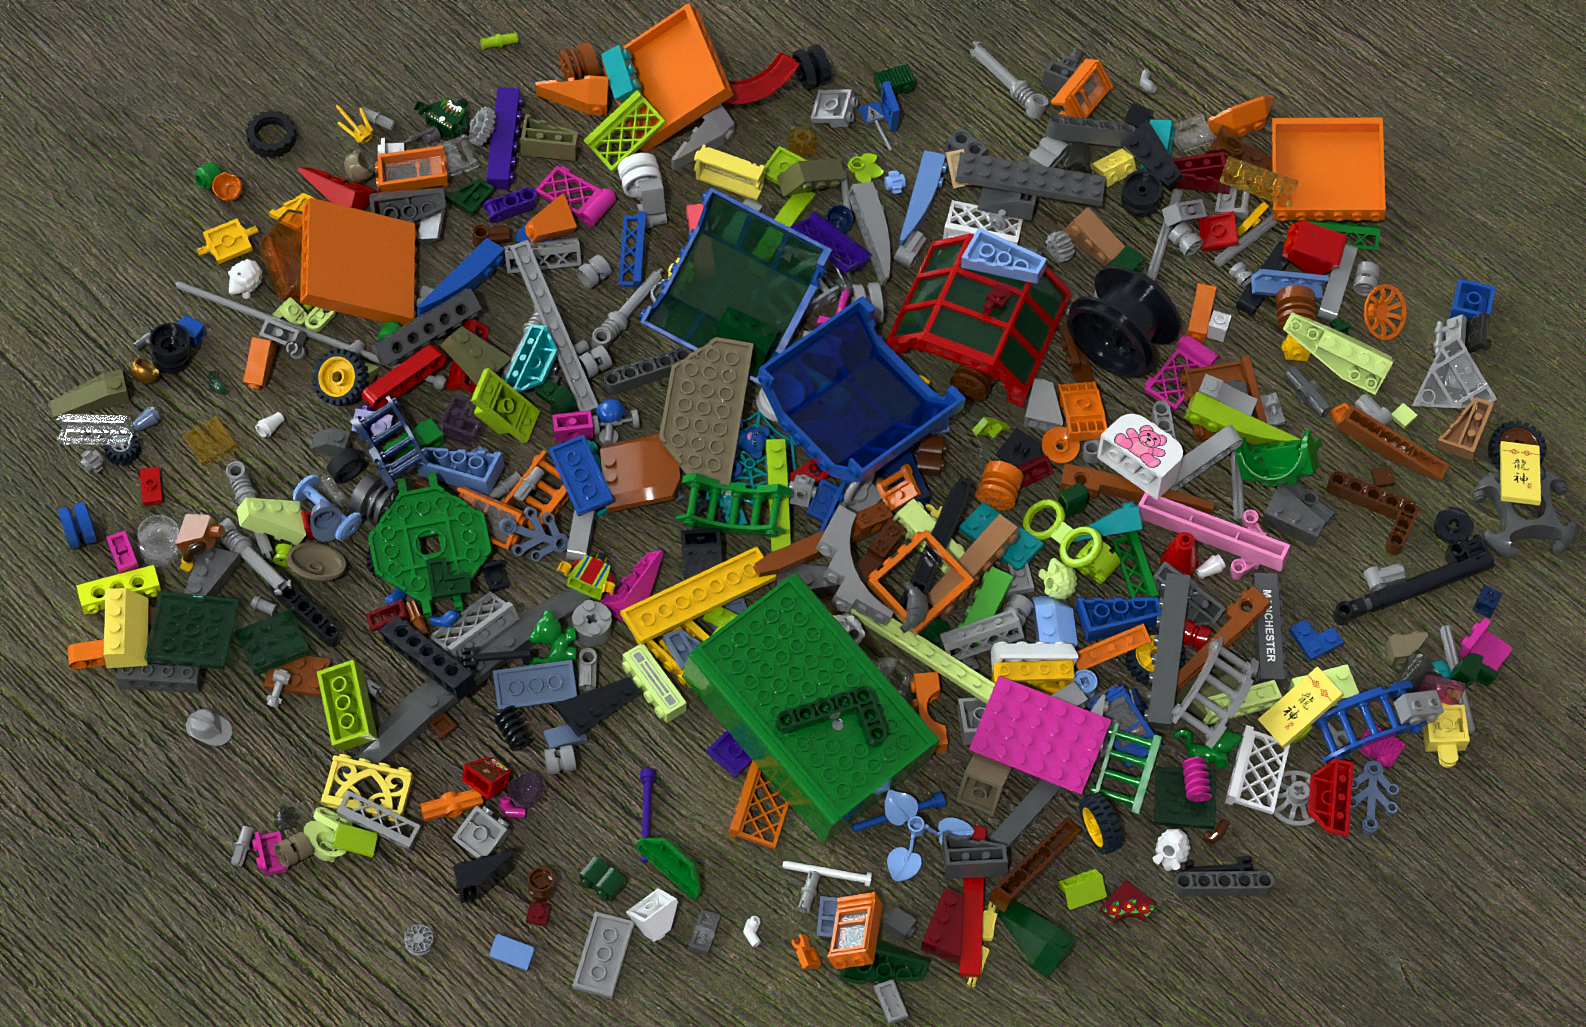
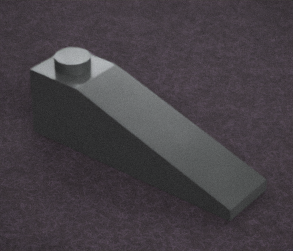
M444 188L372 193L369 196L371 213L412 223L446 207Z

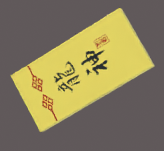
M1501 441V501L1540 506L1539 446Z
M1317 666L1258 720L1278 743L1285 748L1344 695Z

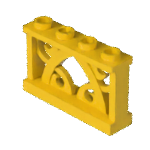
M1073 661L997 662L993 664L990 681L996 684L998 676L1051 696L1072 683L1074 679Z

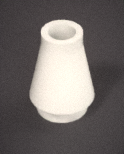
M277 412L274 415L259 420L255 426L256 431L263 438L270 437L279 425L284 422V417L281 413Z
M1217 554L1216 556L1212 555L1195 570L1199 578L1203 579L1223 572L1222 569L1226 568V565L1221 556Z

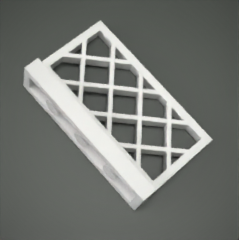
M952 200L943 239L965 234L975 235L978 228L988 231V229L992 228L990 217L995 213L977 210L978 205ZM954 207L963 209L964 212L957 214ZM980 212L982 215L976 218L972 213ZM968 215L971 220L964 222L962 217ZM1005 216L1007 228L1004 230L995 229L997 232L988 231L1017 245L1023 219ZM986 219L989 224L983 226L979 221ZM1014 219L1019 220V222L1012 225L1008 220ZM957 220L961 225L953 224L951 222ZM976 224L978 228H973L969 226ZM1012 231V233L1015 236L1007 235L1005 233Z
M1246 725L1242 732V741L1239 743L1225 803L1230 805L1237 803L1273 814L1290 744L1284 748L1283 753L1277 755L1272 746L1280 744L1273 736L1254 731V727ZM1254 739H1262L1266 746L1258 749L1254 744ZM1268 749L1273 757L1265 761L1260 752ZM1256 754L1261 763L1253 766L1249 759ZM1275 760L1280 768L1272 772L1268 763ZM1262 766L1265 767L1269 774L1263 778L1256 771V769ZM1250 772L1257 779V781L1251 784L1245 778V775ZM1272 778L1275 787L1268 790L1263 781ZM1260 784L1264 793L1257 796L1252 787ZM1248 789L1253 798L1250 800L1240 798L1241 792ZM1267 795L1271 801L1270 807L1262 805L1259 799Z

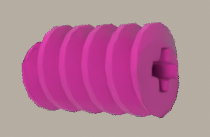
M1202 757L1188 758L1182 763L1183 775L1185 777L1184 783L1186 784V797L1194 802L1212 799V795L1208 793L1211 791V787L1206 786L1210 784V780L1206 779L1209 773L1205 771L1208 769V765L1202 764L1206 761Z

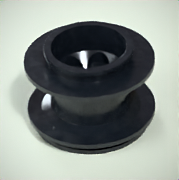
M1107 266L1101 269L1095 277L1094 284L1098 298L1090 296L1077 298L1069 308L1067 326L1075 344L1092 362L1114 375L1134 378L1148 373L1155 365L1156 354L1152 343L1169 344L1178 338L1182 329L1181 319L1170 297L1151 278L1125 267Z

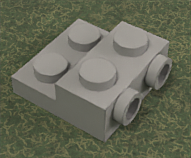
M852 89L818 90L810 120L812 123H829L832 128L849 127V123L854 121L853 109L858 106V98Z
M476 805L452 839L477 858L480 856L489 857L496 847L502 845L511 830L507 828L509 823L502 818L497 820L492 816L494 812L485 805L483 808Z

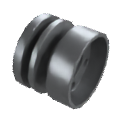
M368 474L356 486L350 499L349 509L355 513L359 512L361 516L367 514L368 520L378 524L386 510L395 501L399 490L394 487L388 488L386 483L382 485L381 480Z

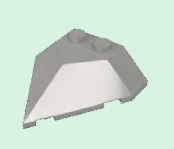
M1456 335L1441 344L1412 406L1466 408L1475 397L1489 402H1494L1497 398L1468 353L1459 335Z

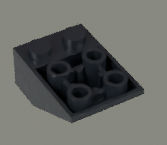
M720 528L681 530L684 580L722 563Z
M503 850L489 857L480 856L470 862L461 861L453 866L454 880L461 904L481 899L515 869L513 850Z

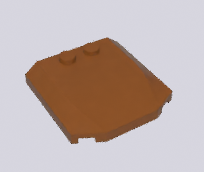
M660 434L601 445L602 475L614 499L613 503L606 505L608 513L675 499L677 487H680L682 483L681 468L659 440Z

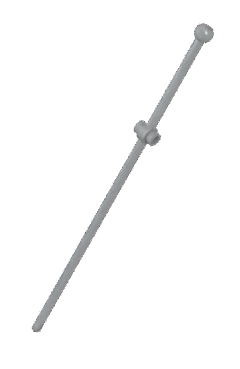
M183 282L176 283V288L264 321L266 318L300 330L309 338L339 349L355 352V354L380 364L374 353L364 350L365 344L360 340H356L349 345ZM397 362L396 364H394V365H392V366H388V365H384V366H387V367H390V368L394 369L395 367H397V366L400 365L401 363H398V362ZM429 375L423 379L433 383L434 387L439 390L444 389L447 385V379L443 375H437L436 377Z

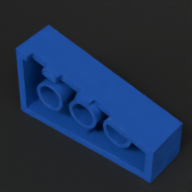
M1122 597L1114 599L1077 598L1075 606L1086 642L1112 637L1143 623L1145 628L1155 627L1157 616L1162 614V609H1159L1158 597H1135L1132 599H1122Z

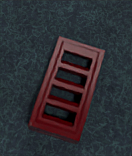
M402 599L366 614L371 632L380 630L396 616L403 621L407 620L409 622L411 620L406 604ZM382 615H385V617H386V620H385V621H383ZM374 617L378 618L379 623H375Z

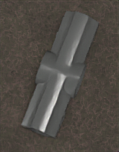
M1293 366L1285 373V379L1296 390V395L1302 403H1307L1319 417L1323 418L1328 415L1333 406L1321 393V388L1315 380H1309L1298 366Z
M1299 482L1293 485H1284V487L1324 520L1325 526L1333 522L1337 512L1320 500L1316 491L1306 489Z

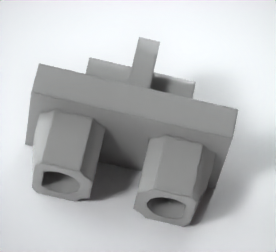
M1276 392L1269 395H1260L1267 423L1275 428L1278 425L1285 424L1281 403Z

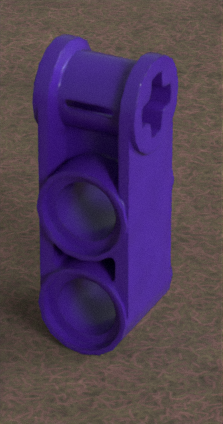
M525 187L521 190L489 199L483 204V208L489 214V221L491 223H498L504 219L534 210L537 207V194L535 189Z

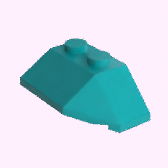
M530 324L504 379L518 393L544 384L559 350L546 326Z

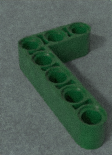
M865 686L784 710L779 713L775 723L777 731L787 734L856 712L868 745L871 747L881 746L887 734L873 693ZM864 695L867 701H860L857 696ZM845 701L848 707H841L838 702ZM826 707L829 712L822 713L819 708ZM800 713H807L810 718L803 719ZM869 713L873 715L874 719L867 720L864 714ZM788 719L790 725H783L780 720ZM877 732L880 734L881 738L875 739L872 737L871 733Z

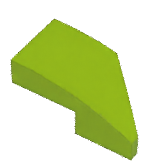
M983 417L972 431L976 436L989 435L992 439H995L1001 431H1008L1010 426L1000 420Z

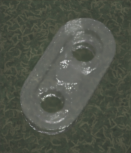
M327 475L320 477L319 484L335 507L340 509L345 506L344 501H346V497L341 490L338 491L336 489V483L333 478Z

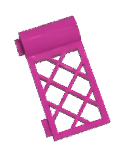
M563 165L561 167L556 166L535 189L537 195L550 202L561 194H568L569 200L567 202L568 205L570 204L571 213L579 217L589 227L595 226L616 201L615 193L611 189H599L571 173L570 169ZM558 173L565 177V179L554 181V177ZM576 182L580 186L569 189L568 183ZM566 184L567 189L556 191V185ZM553 186L554 192L546 193L543 191L545 187ZM591 190L594 192L591 196L583 197V191ZM581 192V198L570 199L571 193ZM583 203L579 210L572 207V204Z
M1189 335L1186 337L1182 336L1179 339L1177 350L1155 377L1150 376L1144 383L1146 387L1145 392L1159 401H1166L1173 411H1176L1183 403L1184 395L1181 396V393L1185 390L1179 388L1180 380L1177 377L1176 370L1182 369L1183 366H1187V369L1215 365L1219 359L1217 353ZM1178 355L1185 359V365L1175 366L1174 360ZM1165 371H1174L1175 378L1164 379L1163 373ZM1176 382L1177 390L1166 391L1165 383ZM1155 384H1162L1164 391L1155 392L1151 388ZM1178 394L1179 400L1176 404H1173L1168 400L1167 395Z

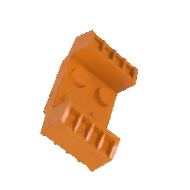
M1095 381L1058 384L1057 399L1059 408L1063 407L1068 442L1100 439L1101 434L1107 429L1099 389H1097Z

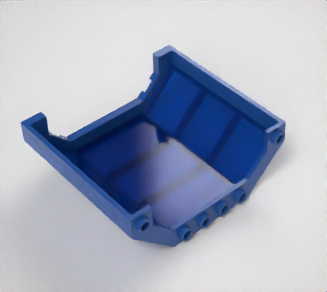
M864 296L762 365L758 371V381L782 430L786 433L788 432L793 437L794 442L806 451V454L818 463L822 471L827 472L832 477L858 483L864 481L962 410L966 399L953 385L947 389L944 397L940 396L939 393H935L883 341L881 335L877 336L874 329L876 323L873 319L875 307Z

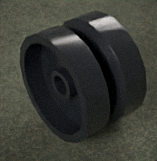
M819 44L809 46L807 52L804 49H800L792 53V58L800 63L795 73L804 89L807 90L815 87L817 82L824 84L831 81L829 61Z
M1146 170L1134 171L1127 175L1123 181L1121 204L1128 214L1143 218L1156 213L1160 207L1163 190L1159 177Z

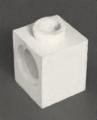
M1213 310L1206 337L1224 342L1231 315Z

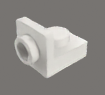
M381 138V145H378V155L404 151V143H385V138Z

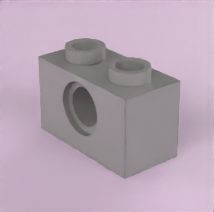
M1202 199L1179 202L1162 209L1167 227L1176 226L1183 222L1189 224L1207 217Z

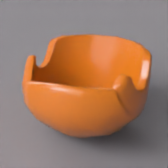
M223 172L213 180L212 190L219 199L232 202L239 198L242 193L243 184L236 175Z

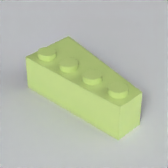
M914 498L898 511L892 519L906 528V539H911L918 531L922 533L926 529L931 534L936 523V518L929 515L924 510V506L920 502L915 501ZM951 538L946 551L958 561L965 553V550ZM924 540L916 547L919 552H923L926 541ZM941 559L938 568L946 574L950 567Z

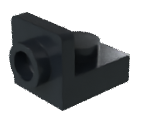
M501 559L490 560L483 564V574L489 591L493 593L509 588Z

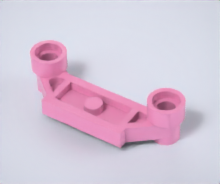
M1254 510L1245 511L1242 517V526L1266 536L1267 533L1263 532L1257 523L1258 513ZM1243 557L1236 559L1230 567L1231 577L1234 580H1239L1251 570L1258 569L1259 563Z

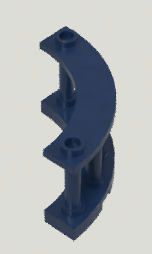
M389 395L386 397L389 403L364 419L363 417L359 419L356 416L350 422L362 441L369 443L371 448L368 451L375 463L378 464V472L388 488L396 485L395 480L398 475L420 461L427 465L430 456L426 449L421 447L399 410L401 405L397 398H392ZM393 409L400 421L377 436L373 435L371 437L366 430L369 427L368 425ZM405 428L409 435L408 437L384 452L379 451L377 447L380 445V442L400 429ZM413 443L415 449L391 464L386 463L389 457Z

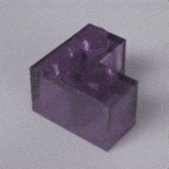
M454 393L438 423V428L445 438L471 448H475L482 435L481 421L470 418L473 412L471 399Z

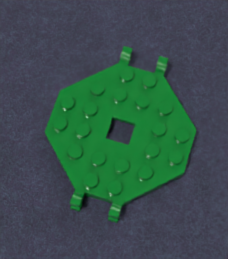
M436 472L428 473L430 487L407 491L405 478L397 479L399 494L390 508L381 517L375 529L368 535L375 575L421 603L425 619L432 617L430 602L453 598L455 610L458 612L463 611L461 595L432 600L426 560L445 557L448 576L468 573L469 581L471 582L492 553L484 513L475 510L468 503L440 487L437 483ZM438 535L441 551L426 555L422 554L419 538Z

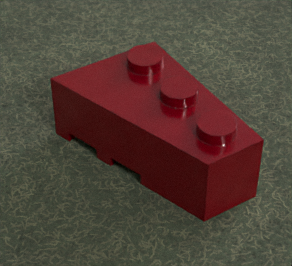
M1224 152L1173 159L1183 177L1173 187L1229 194L1230 179Z
M944 888L922 940L921 951L959 965L964 895Z

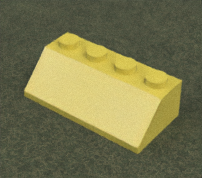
M127 588L106 589L104 658L107 668L148 666L149 598Z

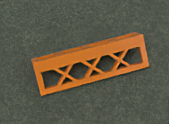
M1144 623L1077 651L1078 659L1075 663L1077 670H1087L1150 643L1151 639Z

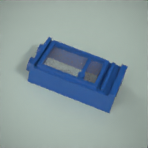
M1123 685L1119 688L1114 686L1107 691L1108 695L1105 696V700L1109 701L1107 713L1103 712V717L1111 720L1110 725L1115 726L1116 722L1119 723L1118 730L1146 739H1149V737L1153 738V731ZM1100 696L1090 702L1089 711L1095 706ZM1115 737L1114 750L1140 758L1148 757L1149 750L1145 746ZM1122 761L1127 770L1133 765L1132 763Z

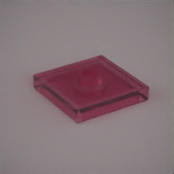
M1427 674L1418 692L1437 690L1441 703L1457 705L1465 690V683Z

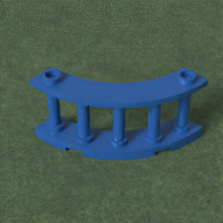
M1411 680L1392 683V688L1384 690L1382 686L1337 702V707L1327 710L1310 726L1317 725V727H1320L1331 753L1322 758L1323 762H1330L1334 758L1344 760V756L1358 749L1393 736L1410 732L1412 734L1421 732L1423 730L1422 727L1429 723L1421 721L1415 725L1408 723L1400 726L1389 701L1390 697L1396 696V698H1399L1413 688ZM1377 700L1382 703L1392 726L1391 729L1382 732L1378 731L1368 708L1369 703ZM1354 708L1361 710L1371 733V736L1357 741L1346 715L1348 714L1347 711ZM1334 717L1340 719L1350 745L1339 750L1327 725L1329 723L1328 720Z

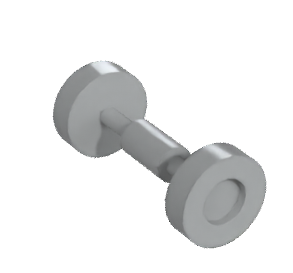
M637 409L631 410V418H621L620 422L614 420L610 423H599L597 415L591 416L594 435L600 434L599 426H605L606 424L618 426L625 422H632L633 429L640 427Z

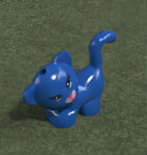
M740 421L735 454L738 448L742 447L745 452L750 453L751 457L760 459L770 429L762 426L759 428L750 427L742 431L743 422ZM735 458L733 463L735 471L732 472L731 479H735L742 474V465Z

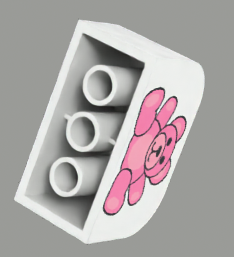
M1126 414L1118 418L1101 434L1097 458L1158 500L1177 481L1183 449L1176 439L1169 433L1161 430L1155 423L1137 414Z

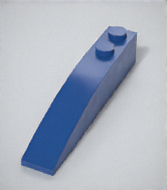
M486 238L418 305L417 317L464 289L473 290L486 278H489L493 271L504 263L505 249Z

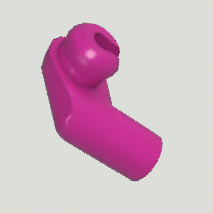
M501 797L499 807L507 817L525 818L526 808H516L511 803L510 797Z

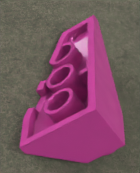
M662 550L648 552L632 568L634 572L619 581L621 585L614 590L613 595L606 593L600 603L610 610L612 616L624 621L620 615L621 610L649 598L664 553Z

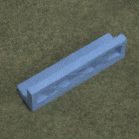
M1260 269L1251 276L1252 294L1276 296V293L1282 288L1301 285L1312 289L1315 293V300L1319 301L1323 298L1322 285L1329 281L1328 275Z

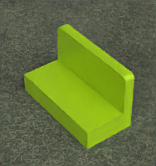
M1096 869L1058 881L1059 889L1065 894L1067 906L1070 910L1107 897L1103 876Z

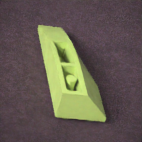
M1291 312L1283 327L1285 332L1341 379L1374 395L1377 393L1393 364L1392 356L1296 313Z

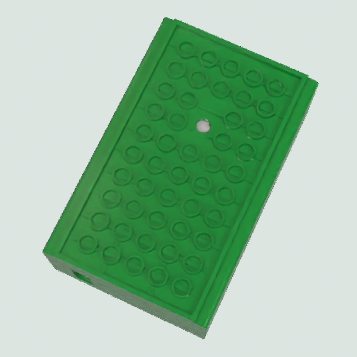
M797 573L789 576L703 641L687 656L682 675L684 680L823 845L885 797L889 790L895 789L931 759L940 741ZM865 686L873 693L887 734L881 746L871 747L868 745L856 712L787 734L777 731L775 723L779 713L784 710ZM864 695L857 696L860 701H867ZM845 701L838 702L841 707H848ZM826 707L819 708L822 713L829 712ZM800 713L801 718H810L807 713ZM869 713L864 714L867 720L874 719L873 715ZM788 719L780 720L783 725H790ZM877 732L871 733V735H872L873 738H875V739H880V738H881V736H880L879 733H877Z

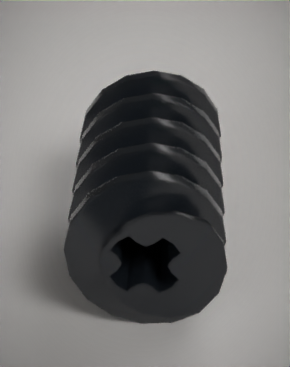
M511 705L499 711L494 718V722L498 725V729L501 731L506 743L509 744L510 750L520 751L530 745L533 739L528 738L530 732L525 731L527 726L521 725L523 719L518 718L519 713L514 712L515 706Z

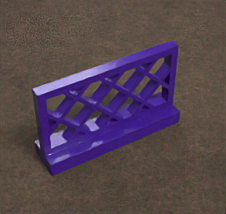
M816 212L811 213L808 219L790 226L791 229L832 249L833 254L829 261L845 273L856 268L860 271L863 270L872 255ZM812 247L813 249H815L817 252H819V253L821 254L822 251H820V250H818V249Z

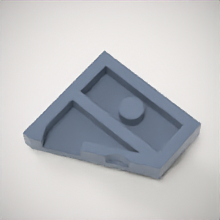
M682 629L665 634L662 639L681 671L684 670L688 654L701 644L700 641L690 637Z

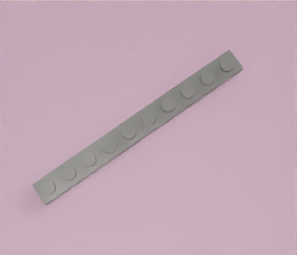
M525 240L510 246L541 323L548 328L559 350L556 358L569 389L577 401L579 412L597 410V401L529 241Z

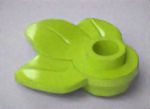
M865 153L861 157H853L848 162L849 171L855 174L856 180L860 183L871 182V178L875 179L884 174L882 168L875 164L877 159L875 154Z

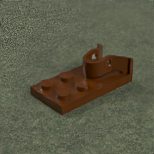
M1222 125L1211 147L1205 151V154L1224 152L1228 175L1245 183H1251L1253 187L1268 193L1272 187V157L1243 144L1239 139L1231 136L1224 128L1225 126Z

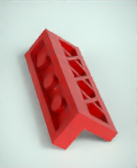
M468 319L459 326V328L461 326L466 328L476 336L475 330L476 328L482 331L480 338L486 341L489 328L476 320ZM452 359L446 388L450 391L462 388L473 394L477 385L471 379L470 386L464 383L467 374Z

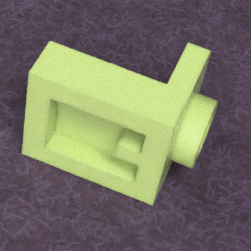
M290 297L272 315L277 318L283 316L290 323H293L304 310Z

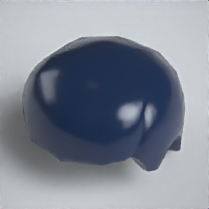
M838 204L829 208L824 219L843 233H846L852 225L853 215L849 208Z

